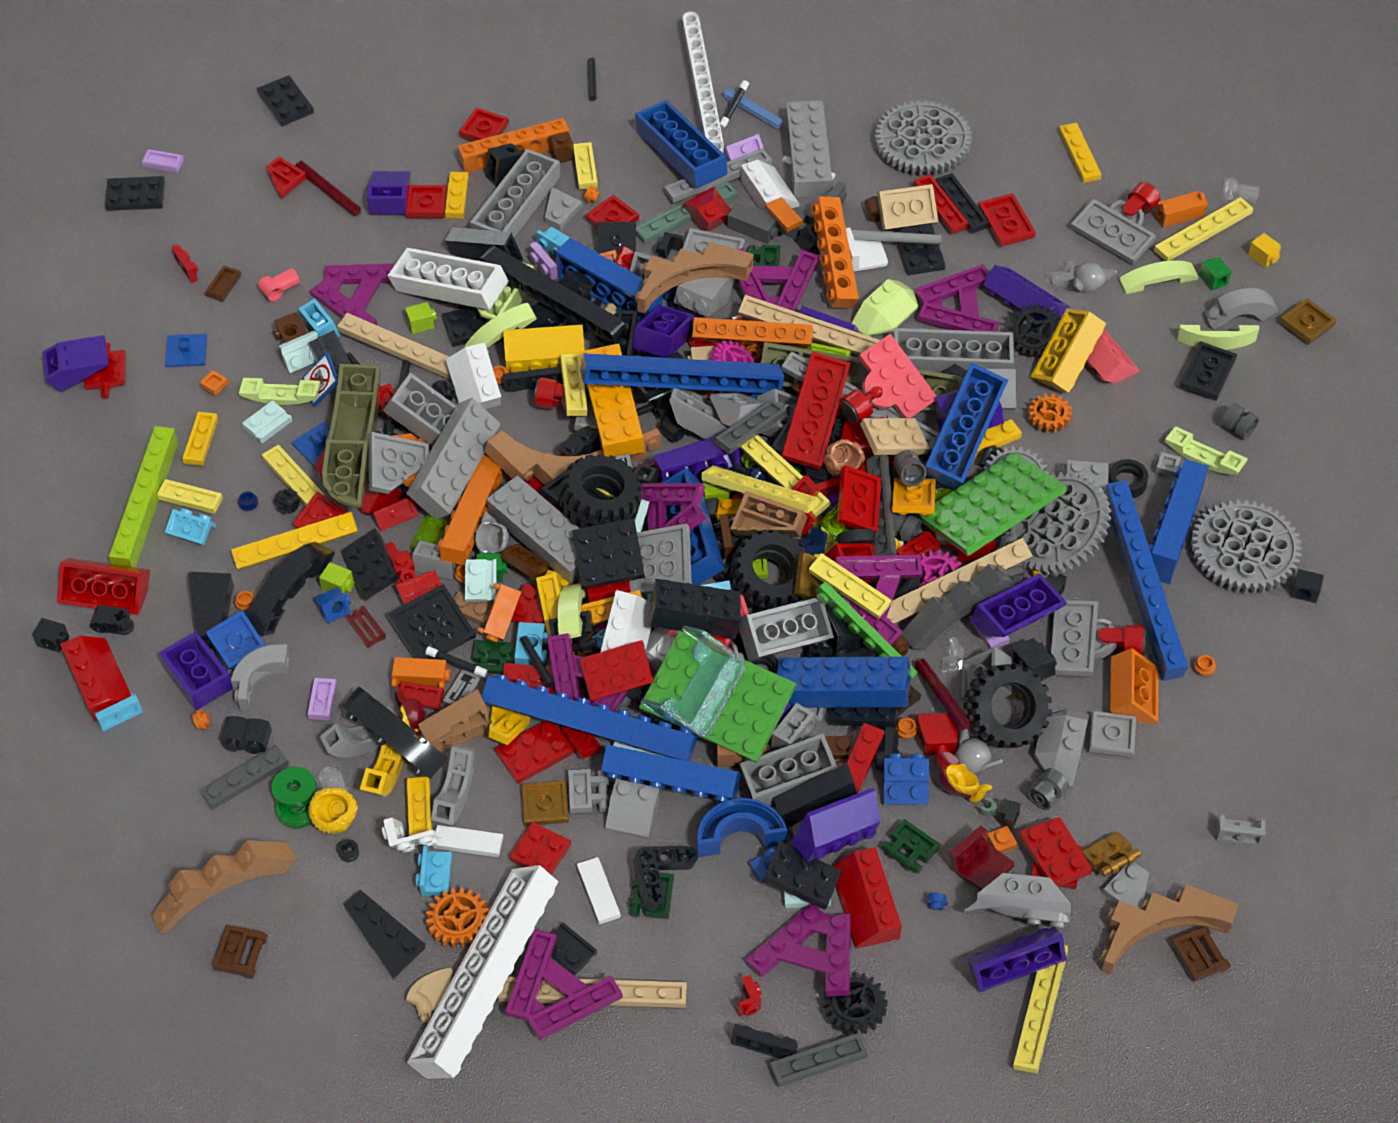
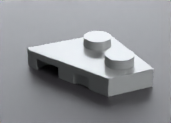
M552 187L545 214V223L561 230L582 208V201Z
M1135 862L1131 865L1126 864L1103 889V894L1116 904L1122 901L1142 909L1149 872Z

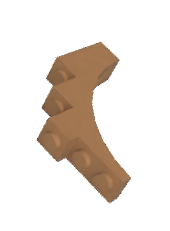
M709 242L707 248H703L701 254L680 249L678 255H674L672 261L651 256L648 263L645 262L642 273L645 274V279L641 292L638 291L635 298L637 312L645 314L650 305L661 294L687 281L711 277L734 278L747 281L753 269L754 254Z
M503 430L488 440L484 450L512 479L518 475L523 481H528L534 475L544 485L567 470L571 463H575V460L581 457L584 459L585 456L591 454L593 456L603 454L602 449L580 456L544 454L515 441Z
M247 840L234 856L213 855L202 870H179L168 884L171 891L154 910L151 917L160 933H168L182 917L206 899L222 890L253 878L285 874L297 858L288 842Z
M1186 884L1183 892H1178L1175 901L1154 892L1150 900L1145 899L1142 909L1119 901L1116 908L1111 907L1107 918L1108 921H1111L1108 929L1112 931L1108 940L1111 946L1109 950L1105 948L1100 960L1104 963L1102 972L1111 975L1118 960L1131 946L1157 931L1174 927L1207 926L1210 929L1228 934L1239 904Z

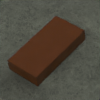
M223 265L205 291L206 297L223 302L241 277V271Z
M726 514L719 515L725 561L732 560L733 544L728 516Z

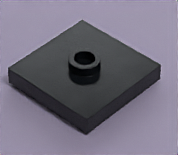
M598 222V254L615 250L616 254H618L620 247L623 246L635 253L636 222Z

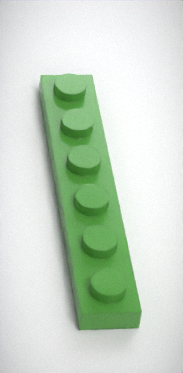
M826 581L815 590L818 594V599L822 603L828 604L833 609V614L837 618L843 619L848 624L849 630L856 635L858 634L863 639L865 646L874 650L879 655L878 657H902ZM910 665L912 679L918 672Z

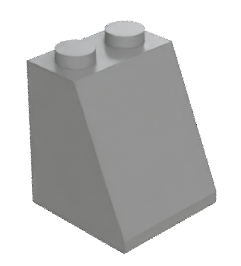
M700 278L682 283L677 287L674 303L709 317L729 302L734 278Z

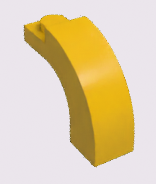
M385 743L384 746L382 745L378 760L373 769H365L360 790L384 797L389 795L400 776L404 764L403 756L389 744Z

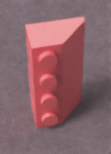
M1103 329V333L1095 343L1094 349L1088 356L1086 363L1091 368L1096 369L1098 372L1097 376L1103 382L1108 381L1115 384L1138 373L1140 370L1109 333Z

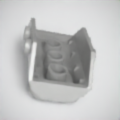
M1002 873L977 894L976 902L966 908L965 913L993 910L1005 916L1027 920L1028 925L1041 926V922H1048L1050 927L1064 928V924H1069L1071 903L1048 877Z

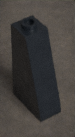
M453 227L445 239L451 255L478 261V258L491 246H495L523 262V257L512 232Z
M189 572L188 577L196 630L209 649H214L205 633L228 619L234 588L231 573Z
M844 764L774 797L776 806L772 808L778 812L787 826L803 821L806 814L857 794L849 765Z

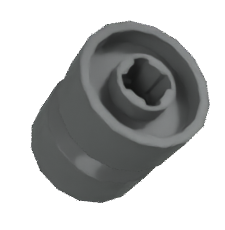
M1235 402L1230 405L1221 419V425L1229 430L1235 429V434L1243 439H1247L1259 423L1258 416L1250 411L1245 412V408Z
M904 450L899 452L893 459L894 470L905 485L916 486L924 481L927 473L926 468L915 452Z
M893 512L895 537L899 535L900 540L906 543L915 539L920 530L922 520L912 515L907 517L906 514L901 515Z
M1047 768L1027 790V795L1037 807L1049 810L1069 788V783L1059 771Z

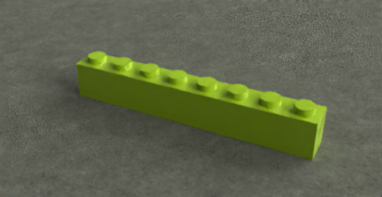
M154 427L109 554L111 564L136 567L159 502L157 493L167 478L178 446L175 428Z

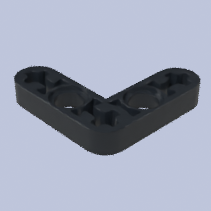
M689 846L643 847L636 852L633 864L641 900L645 908L653 911L658 910L665 899L659 870H688L693 868L698 860V853L694 848ZM660 855L669 856L671 862H664ZM644 875H650V876H652L653 879H654V882H653V883H648V882H646V881L644 880L643 876H644Z

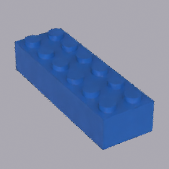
M667 100L635 113L637 132L695 188H699L727 175V157Z
M569 238L556 250L557 276L559 279H562L567 271H579L594 285L590 291L592 298L602 299V303L606 306L609 303H613L617 308L616 311H637L635 298L637 292L642 290L644 278L635 275L627 268L619 266L611 259L605 258L595 250L589 249L581 242L575 241L572 238ZM662 294L650 305L645 314L638 312V322L642 321L658 304L663 305Z
M974 363L970 364L924 465L927 472L926 477L936 479L937 482L954 490L962 486L1008 379Z
M1185 459L1182 467L1178 466L1175 480L1172 482L1169 491L1171 494L1166 499L1164 511L1161 513L1158 523L1160 525L1156 528L1153 542L1149 547L1160 582L1171 584L1203 490L1209 468L1207 465Z
M685 468L662 483H700V481ZM704 495L699 506L706 519L690 530L691 578L694 585H699L725 570ZM666 505V523L681 512V505Z
M909 657L779 658L777 675L795 682L797 685L788 702L791 708L796 703L805 708L908 707L911 682Z
M607 744L601 771L607 772L606 777L622 780L623 776H626L628 781L643 785L646 780L650 781L649 786L665 789L666 785L672 786V791L686 794L687 790H693V795L709 798V794L715 795V800L719 801L737 798L742 773Z

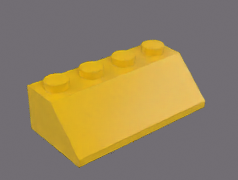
M1067 308L1030 377L1057 391L1069 393L1074 387L1079 373L1083 370L1088 356L1092 353L1095 343L1102 335L1106 323L1090 311Z
M583 325L503 330L506 370L509 373L561 366V354H580L581 351H584Z

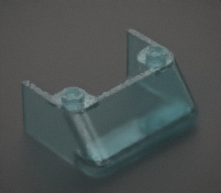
M684 625L682 630L697 640L692 649V656L700 663L699 668L680 701L674 698H666L660 704L643 698L641 703L664 719L696 735L706 736L712 731L743 675L745 662L740 656L704 630Z

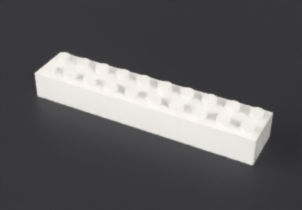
M540 865L512 869L412 1052L407 1064L426 1079L454 1078L461 1070V1064L465 1056L471 1051L473 1041L481 1032L482 1024L487 1015L492 1011L493 1004L497 996L502 992L507 977L514 970L516 960L524 951L525 943L533 934L534 926L543 915L548 900L555 892L554 889L558 881Z

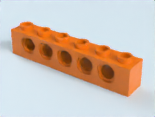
M563 117L458 145L459 162L464 172L471 173L485 169L488 149L509 143L519 150L529 149L540 154L551 151L550 136L569 132L570 135V130Z
M819 196L814 204H812L811 213L814 215L815 220L814 230L817 232L818 237L817 246L821 253L820 263L824 270L823 279L827 286V299L829 300L830 308H852L859 300L841 200L840 197Z
M694 317L692 337L695 342L721 343L725 341L727 343L731 340L733 344L738 342V344L742 345L756 344L758 346H763L764 342L812 349L813 325Z

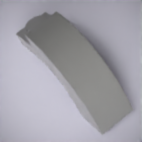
M1244 288L1222 295L1218 298L1219 303L1207 310L1205 314L1211 327L1215 330L1229 320L1244 314L1255 315L1261 321H1264L1277 313L1278 308L1273 297L1266 291L1257 288Z
M287 644L268 645L258 648L246 655L238 663L233 672L231 682L235 692V702L239 703L241 711L250 710L252 689L259 679L271 674H288L290 654Z
M386 707L397 716L396 712L392 707ZM335 723L320 736L328 754L341 758L360 756L382 746L381 743L373 738L376 734L364 724L347 728Z
M459 745L452 746L446 780L440 794L434 799L431 820L453 825L457 821L470 790L474 773L475 749Z

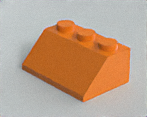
M1133 648L1111 656L1110 711L1114 714L1136 716V722L1157 723L1158 667Z

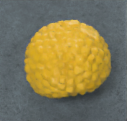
M336 787L323 788L315 792L310 801L308 812L315 828H318L323 833L335 834L347 830L356 817L358 806L353 795L346 790Z

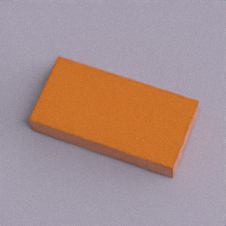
M782 197L765 204V209L786 232L803 225V220Z

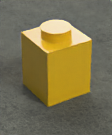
M1263 233L1251 242L1248 255L1266 268L1271 263H1276L1280 258L1281 245Z

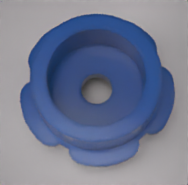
M930 893L926 903L930 905L932 910H943L944 906L948 905L946 901L947 896L941 893Z

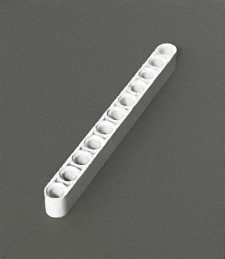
M687 12L683 15V35L702 134L724 154V143L699 16L695 12Z

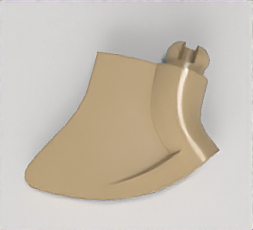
M451 968L441 969L424 976L409 990L406 1001L415 1005L420 1020L423 1023H429L433 1016L432 1014L450 985L453 976Z

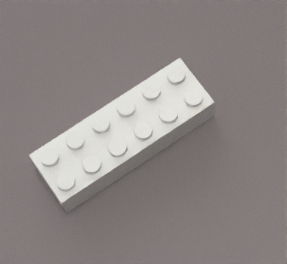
M406 248L388 274L390 281L398 292L487 310L491 309L508 283L501 265Z

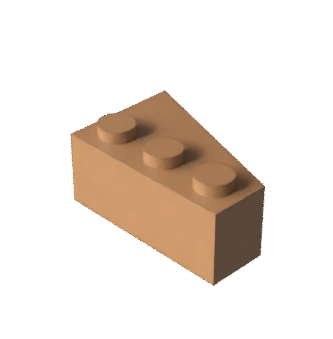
M746 491L730 530L735 536H749L754 532L758 534L760 530H767L768 533L771 530H778L779 534L782 535L785 532L791 537H800L808 517L802 510Z
M478 689L419 723L420 736L441 752L452 748L453 745H459L488 734L490 728L488 710Z

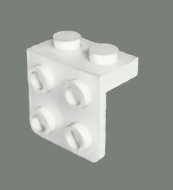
M846 228L854 272L887 266L888 260L881 241L854 240L851 228Z
M394 818L383 820L385 826L382 827V832L385 840L388 839L389 846L397 849V851L402 850V853L414 851L415 846L422 844L424 846L435 845L437 840L442 838L441 834L434 830L405 837L402 822Z

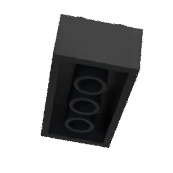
M655 578L650 597L651 627L736 639L741 622L739 591Z

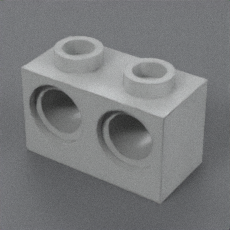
M796 703L772 733L771 747L778 750L803 741L814 728L815 713Z

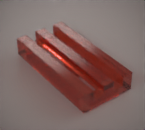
M364 605L360 607L359 611L357 609L354 610L352 615H345L346 620L367 648L386 639L385 633ZM362 615H364V617H365V618L367 619V621L370 623V625L372 626V628H373V629L375 630V632L378 634V637L374 634V632L371 630V628L368 626V624H367V623L365 622V620L362 618ZM356 618L363 626V628L366 630V632L369 634V636L372 638L371 641L368 640L366 635L354 621Z

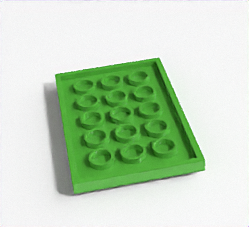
M1013 452L935 502L934 514L917 515L923 524L969 556L1067 492L1063 483L1016 452Z
M679 630L654 678L655 683L651 684L639 708L679 728L683 727L693 730L692 734L758 763L797 685L795 682Z

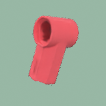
M291 268L273 278L271 276L263 277L258 283V288L268 300L276 301L282 296L283 291L300 283L295 270Z

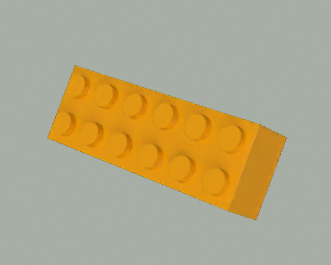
M619 344L580 352L581 362L583 353L622 355ZM587 384L604 456L609 457L611 455L615 457L645 452L643 435L630 386Z

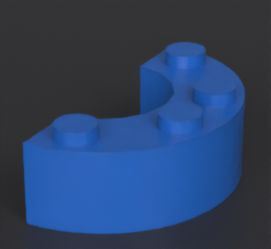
M749 798L727 800L713 807L702 819L697 835L698 857L720 854V846L723 840L730 834L738 831L755 834L761 839L764 847L777 846L779 841L786 844L787 828L778 812L761 801Z

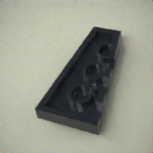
M359 890L344 904L345 910L363 933L366 941L374 949L393 979L426 948L423 941L362 890Z

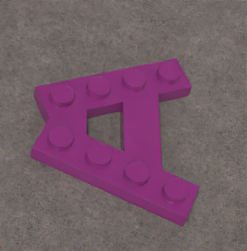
M801 250L794 267L753 266L747 281L736 279L744 296L747 295L796 311L820 256ZM761 283H786L780 297L767 296Z
M396 263L325 265L324 280L312 288L310 294L341 319H343L346 313H349L377 325V320L368 314L365 308L380 283H392L388 274ZM342 284H359L351 299L338 291Z
M984 264L916 288L915 295L923 305L918 321L950 330L997 332L999 322L979 317L975 288L983 286L989 275V271ZM958 295L960 311L942 307V300Z
M702 483L641 484L642 491L639 505L641 500L649 502L648 530L681 524L689 525L690 530H692L706 519L699 506L705 490V486ZM666 505H681V512L666 523Z
M921 555L842 556L835 559L838 565L859 579H879L876 590L892 601L900 578H921L923 575ZM837 592L891 646L902 635L903 631L887 619L891 604L882 616L877 619Z
M569 633L547 637L556 692L569 694L568 699L576 701L577 697L581 698L577 676L584 678L580 658L584 657L573 654ZM629 691L596 701L589 700V705L597 707V703L610 706L609 711L615 712Z
M810 904L745 959L746 965L763 977L781 961L826 973V996L850 995L851 916L850 914L826 915L815 905ZM815 932L827 936L826 952L800 944Z
M534 929L505 1011L506 1016L528 1021L540 1041L623 998V994L612 975L591 986H587L553 961L551 955L557 935ZM543 980L567 997L548 1008L536 1000Z

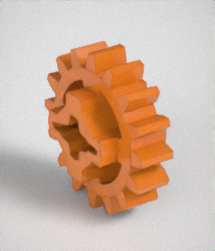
M1044 393L1043 398L1037 396L1036 401H1031V406L1028 409V419L1032 420V426L1038 425V430L1045 428V432L1048 433L1049 429H1052L1056 433L1057 428L1064 430V425L1069 426L1072 418V406H1068V400L1062 401V396L1055 398V394L1052 393L1051 397H1048Z

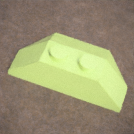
M506 284L490 310L477 308L480 316L492 320L499 314L520 305L526 294Z
M887 279L863 301L851 324L858 327L857 333L869 337L894 331V328H897L918 308L914 290L900 281Z

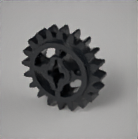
M1029 303L1028 310L1022 306V313L1015 311L1017 319L1010 318L1014 325H1009L1008 329L1013 331V345L1018 344L1016 346L1017 352L1023 349L1022 354L1024 356L1030 352V356L1033 358L1035 352H1037L1039 357H1041L1042 351L1045 350L1059 324L1057 321L1060 317L1059 315L1053 316L1055 314L1054 309L1047 312V305L1041 309L1039 303H1037L1036 308H1033L1032 304ZM1033 316H1040V317L1045 318L1046 320H1044V321H1043V320L1037 321V320L1033 319L1032 317H1033ZM1026 321L1027 326L1023 333L1020 334L1021 325ZM1051 326L1050 335L1045 340L1044 333L1047 331V328ZM1034 327L1038 329V333L1036 334L1032 330V328ZM1035 340L1038 344L1032 345L1024 341Z
M853 972L850 978V995L826 996V991H824L823 998L825 1000L822 1003V1007L826 1008L824 1016H830L829 1024L837 1022V1031L845 1027L846 1035L850 1029L853 1030L854 1034L858 1033L859 1029L864 1034H867L868 1027L876 1030V1023L882 1024V1016H886L887 1009L885 1007H887L888 1000L884 999L886 992L880 991L881 983L873 985L874 977L865 980V973H862L860 978H857L856 973ZM867 995L873 1001V1008L868 1006L869 1003L866 1001ZM837 999L841 1000V1004L844 1006L843 1012L839 1010L836 1004Z

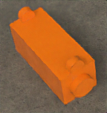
M1195 191L1157 202L1155 216L1163 228L1204 217L1207 208L1205 195L1203 192Z
M494 583L493 588L497 590L484 628L478 627L477 632L486 636V640L498 643V641L502 642L505 638L521 591Z
M394 658L392 687H400L401 682L404 681L439 687L445 690L446 681L450 682L451 669H447L446 660Z

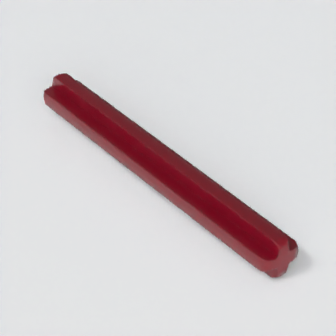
M302 160L296 163L295 166L306 173L307 179L353 216L361 213L359 205Z
M924 658L916 660V669L958 727L963 731L971 727L970 719Z

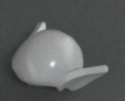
M1084 262L1073 272L1074 287L1080 292L1096 291L1105 282L1110 280L1117 273V270L1101 268L1094 262Z
M484 512L481 519L482 524L479 525L475 535L476 545L480 550L479 554L501 552L509 543V533L504 525L498 524L488 512Z
M968 729L961 731L955 756L961 764L966 765L970 772L973 774L982 772L991 766L1003 763L1002 759H991V751L985 742L978 738L970 739Z

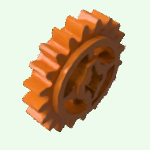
M463 887L460 888L459 893H456L455 889L451 888V894L442 891L443 898L435 896L436 904L429 903L431 911H426V924L429 927L430 935H434L436 942L442 939L444 947L451 942L453 949H455L457 943H460L461 947L465 948L466 941L472 944L473 938L476 937L489 913V908H486V900L481 901L480 894L473 897L472 889L465 894Z

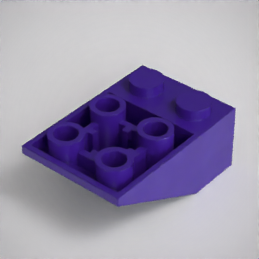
M373 171L367 192L369 214H406L411 171Z
M104 335L58 342L42 352L45 380L59 392H63L109 365Z

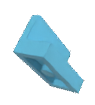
M130 692L131 697L95 713L97 722L103 732L143 713L136 695Z

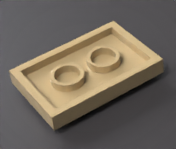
M933 184L877 192L883 230L938 222Z
M863 418L860 423L874 455H897L904 450H911L915 454H927L930 450L915 418Z

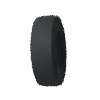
M871 529L848 530L837 534L838 544L875 542V533Z

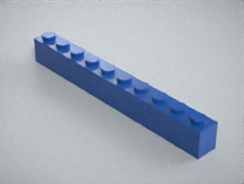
M583 353L580 368L583 383L766 393L773 389L781 391L784 381V375L779 364Z
M1125 480L1108 483L1104 493L1110 503L1108 506L1111 509L1109 516L1111 517L1113 530L1162 681L1181 678L1184 676L1188 664L1128 482Z
M496 674L495 677L488 676L482 695V699L486 703L691 762L698 739L697 736L692 735L693 730L680 727L679 731L671 729L672 724L659 721V724L656 725L650 723L651 718L639 715L638 719L630 717L631 712L618 709L617 713L609 711L610 706L597 703V707L589 705V700L577 697L576 701L568 699L569 694L557 691L556 695L548 693V688L536 685V689L528 687L529 683L517 679L515 683L508 682L509 677Z

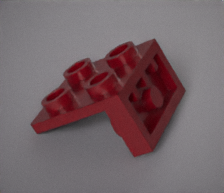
M981 825L949 853L951 869L979 890H983L1002 873H1008L1015 866L1014 861L988 843L987 829Z

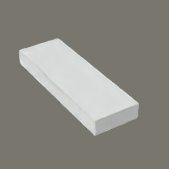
M437 825L436 832L440 833L442 838L437 840V844L433 845V848L499 857L504 836L499 833Z
M596 857L578 863L577 869L599 925L621 918L599 858Z

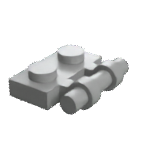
M590 769L568 770L570 813L593 812L592 804H598L600 812H607L610 796L607 794L609 778L606 777V772L598 770L597 776H591ZM591 787H598V793L592 794Z

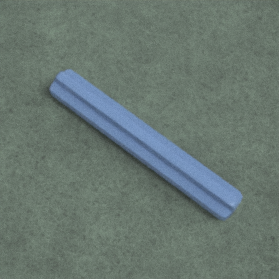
M727 88L724 90L723 96L732 101L736 91ZM742 96L738 106L776 129H780L783 126V119Z

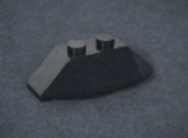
M618 310L614 315L624 322L626 329L612 343L596 335L594 349L619 344L622 355L635 356L636 348H633L635 326L638 324V312Z

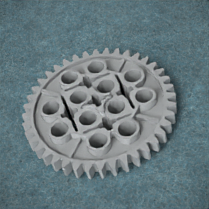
M911 100L909 105L903 102V106L897 104L896 109L891 107L890 112L886 111L885 115L881 116V120H878V125H876L875 143L876 148L879 149L878 153L882 154V158H887V163L892 162V167L898 165V170L905 168V173L912 170V174L918 171L919 175H922L923 172L929 175L932 171L937 175V170L941 173H944V168L950 171L951 166L956 168L957 163L961 164L962 159H966V155L969 154L971 148L972 131H970V126H967L968 121H964V116L959 117L960 112L954 113V108L948 110V105L941 107V103L935 105L934 101L928 104L927 100L923 103L917 100V103L914 104Z
M1060 472L1058 478L1055 474H1052V477L1066 486L1067 492L1010 528V532L1006 533V536L1009 538L1008 544L1021 538L1024 539L1032 554L1030 559L1021 563L1027 569L1037 570L1039 573L1044 571L1047 575L1051 571L1057 574L1059 569L1062 573H1065L1066 567L1073 570L1074 563L1079 567L1081 559L1086 562V555L1093 556L1092 549L1098 550L1097 543L1104 542L1101 536L1107 535L1108 533L1104 529L1110 527L1106 522L1111 520V517L1108 515L1111 512V509L1108 507L1110 503L1103 489L1090 477L1086 478L1084 474L1079 476L1077 472L1073 475L1067 472L1064 475Z
M1237 499L1236 504L1229 500L1228 505L1221 502L1220 507L1214 505L1213 510L1207 509V513H1202L1201 519L1198 518L1191 536V552H1194L1193 559H1197L1196 565H1202L1201 572L1207 571L1206 577L1214 576L1213 582L1220 580L1221 587L1228 584V590L1234 586L1236 592L1243 588L1246 594L1248 589H1251L1253 594L1256 593L1257 589L1264 593L1265 587L1272 591L1273 586L1279 588L1280 583L1285 584L1286 580H1290L1292 574H1295L1299 566L1302 547H1300L1301 540H1298L1299 534L1295 533L1296 527H1290L1291 521L1284 522L1286 516L1279 517L1278 510L1271 512V506L1265 509L1264 503L1257 506L1256 501L1250 505L1248 500H1245L1244 504H1241L1239 499ZM1270 545L1269 551H1268V553L1266 554V557H1265L1264 561L1262 562L1263 557H1264V554L1266 553L1267 548H1268V546Z

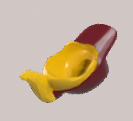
M398 686L395 691V699L400 708L399 716L401 720L416 731L414 736L419 739L418 724L424 721L426 711L423 710L418 699L406 698Z
M941 752L936 755V761L941 769L938 781L949 794L954 796L964 795L968 800L976 803L985 796L988 790L992 789V786L989 784L979 785L977 776L970 772L966 765L961 764L952 753Z

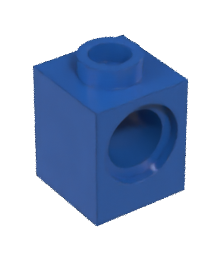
M338 587L315 597L319 611L327 623L351 613L349 604H351L350 598L346 592L343 593Z

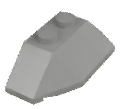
M672 389L669 401L677 424L681 425L684 429L690 430L706 440L720 435L729 428L728 425L721 423L711 401L691 390Z
M1066 709L1047 716L1046 720L1049 721L1047 728L1041 729L1043 734L1038 738L1034 756L1043 771L1047 768L1059 771L1067 779L1069 788L1073 789L1089 714Z

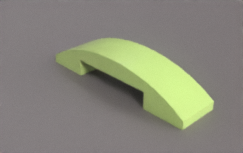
M1163 261L1132 270L1119 277V282L1125 294L1144 291L1145 285L1178 279L1180 283L1198 280V275L1190 262Z
M528 303L513 307L483 325L468 340L464 348L484 342L486 348L504 337L503 330H514L517 327L523 329L537 318Z
M1180 325L1177 341L1193 347H1198L1199 342L1202 341L1224 350L1235 349L1255 342L1259 325H1239L1238 331H1200V325Z
M243 378L239 396L267 404L272 400L278 405L302 404L317 398L321 383L320 381L300 380L299 385L264 384L261 378Z
M1176 426L1165 439V442L1173 450L1186 459L1207 465L1209 470L1215 472L1238 474L1248 458L1230 450L1227 454H1224L1193 440L1192 433Z
M581 583L565 586L561 590L558 601L559 635L569 633L571 638L581 636L583 623L580 618L582 598H585L587 589L582 590Z

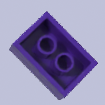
M658 304L635 326L633 348L639 349L643 353L655 354L659 358H665L675 353L692 336L695 315Z
M197 632L159 652L164 669L195 710L200 709L233 689L230 675Z

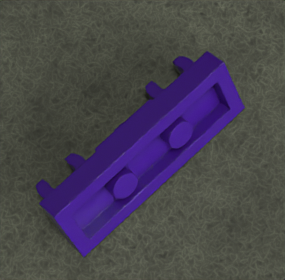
M803 305L799 311L801 314L858 332V327L854 324Z

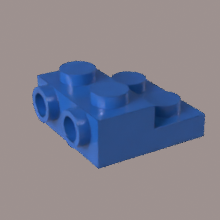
M243 610L205 633L216 650V655L227 671L231 668L234 671L238 663L246 655L266 646Z
M889 754L888 758H884L883 805H928L929 759H924L923 754H912L911 758H902L901 754Z

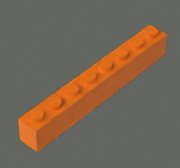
M486 453L482 456L464 488L463 496L459 497L457 509L453 510L451 514V523L446 525L444 538L439 541L438 551L441 554V561L465 566L466 560H468L476 541V531L479 525L482 524L483 513L488 512L486 499L498 490L504 477L505 471Z

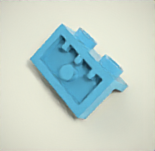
M552 226L544 233L540 230L536 232L537 243L543 250L545 249L553 254L554 257H556V250L570 238Z
M181 508L180 511L173 509L164 533L205 546L211 527H216V524L211 521V517L199 514V517L193 516L192 511Z
M423 845V853L418 855V867H421V873L416 875V887H420L421 896H443L442 891H446L449 894L452 852L429 851L428 846Z

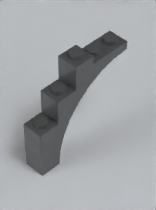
M839 181L823 197H840L841 203H844L847 197L845 192L846 184ZM815 201L792 208L803 220V225L789 232H786L766 209L753 208L736 203L728 214V228L765 244H768L772 238H775L777 233L797 240L805 226L815 223L814 215L811 213V207Z
M987 564L973 581L960 580L945 598L932 597L903 630L902 635L912 648L925 650L936 637L960 618L975 610L978 604L1023 581L1016 575H1007V571L1000 565Z

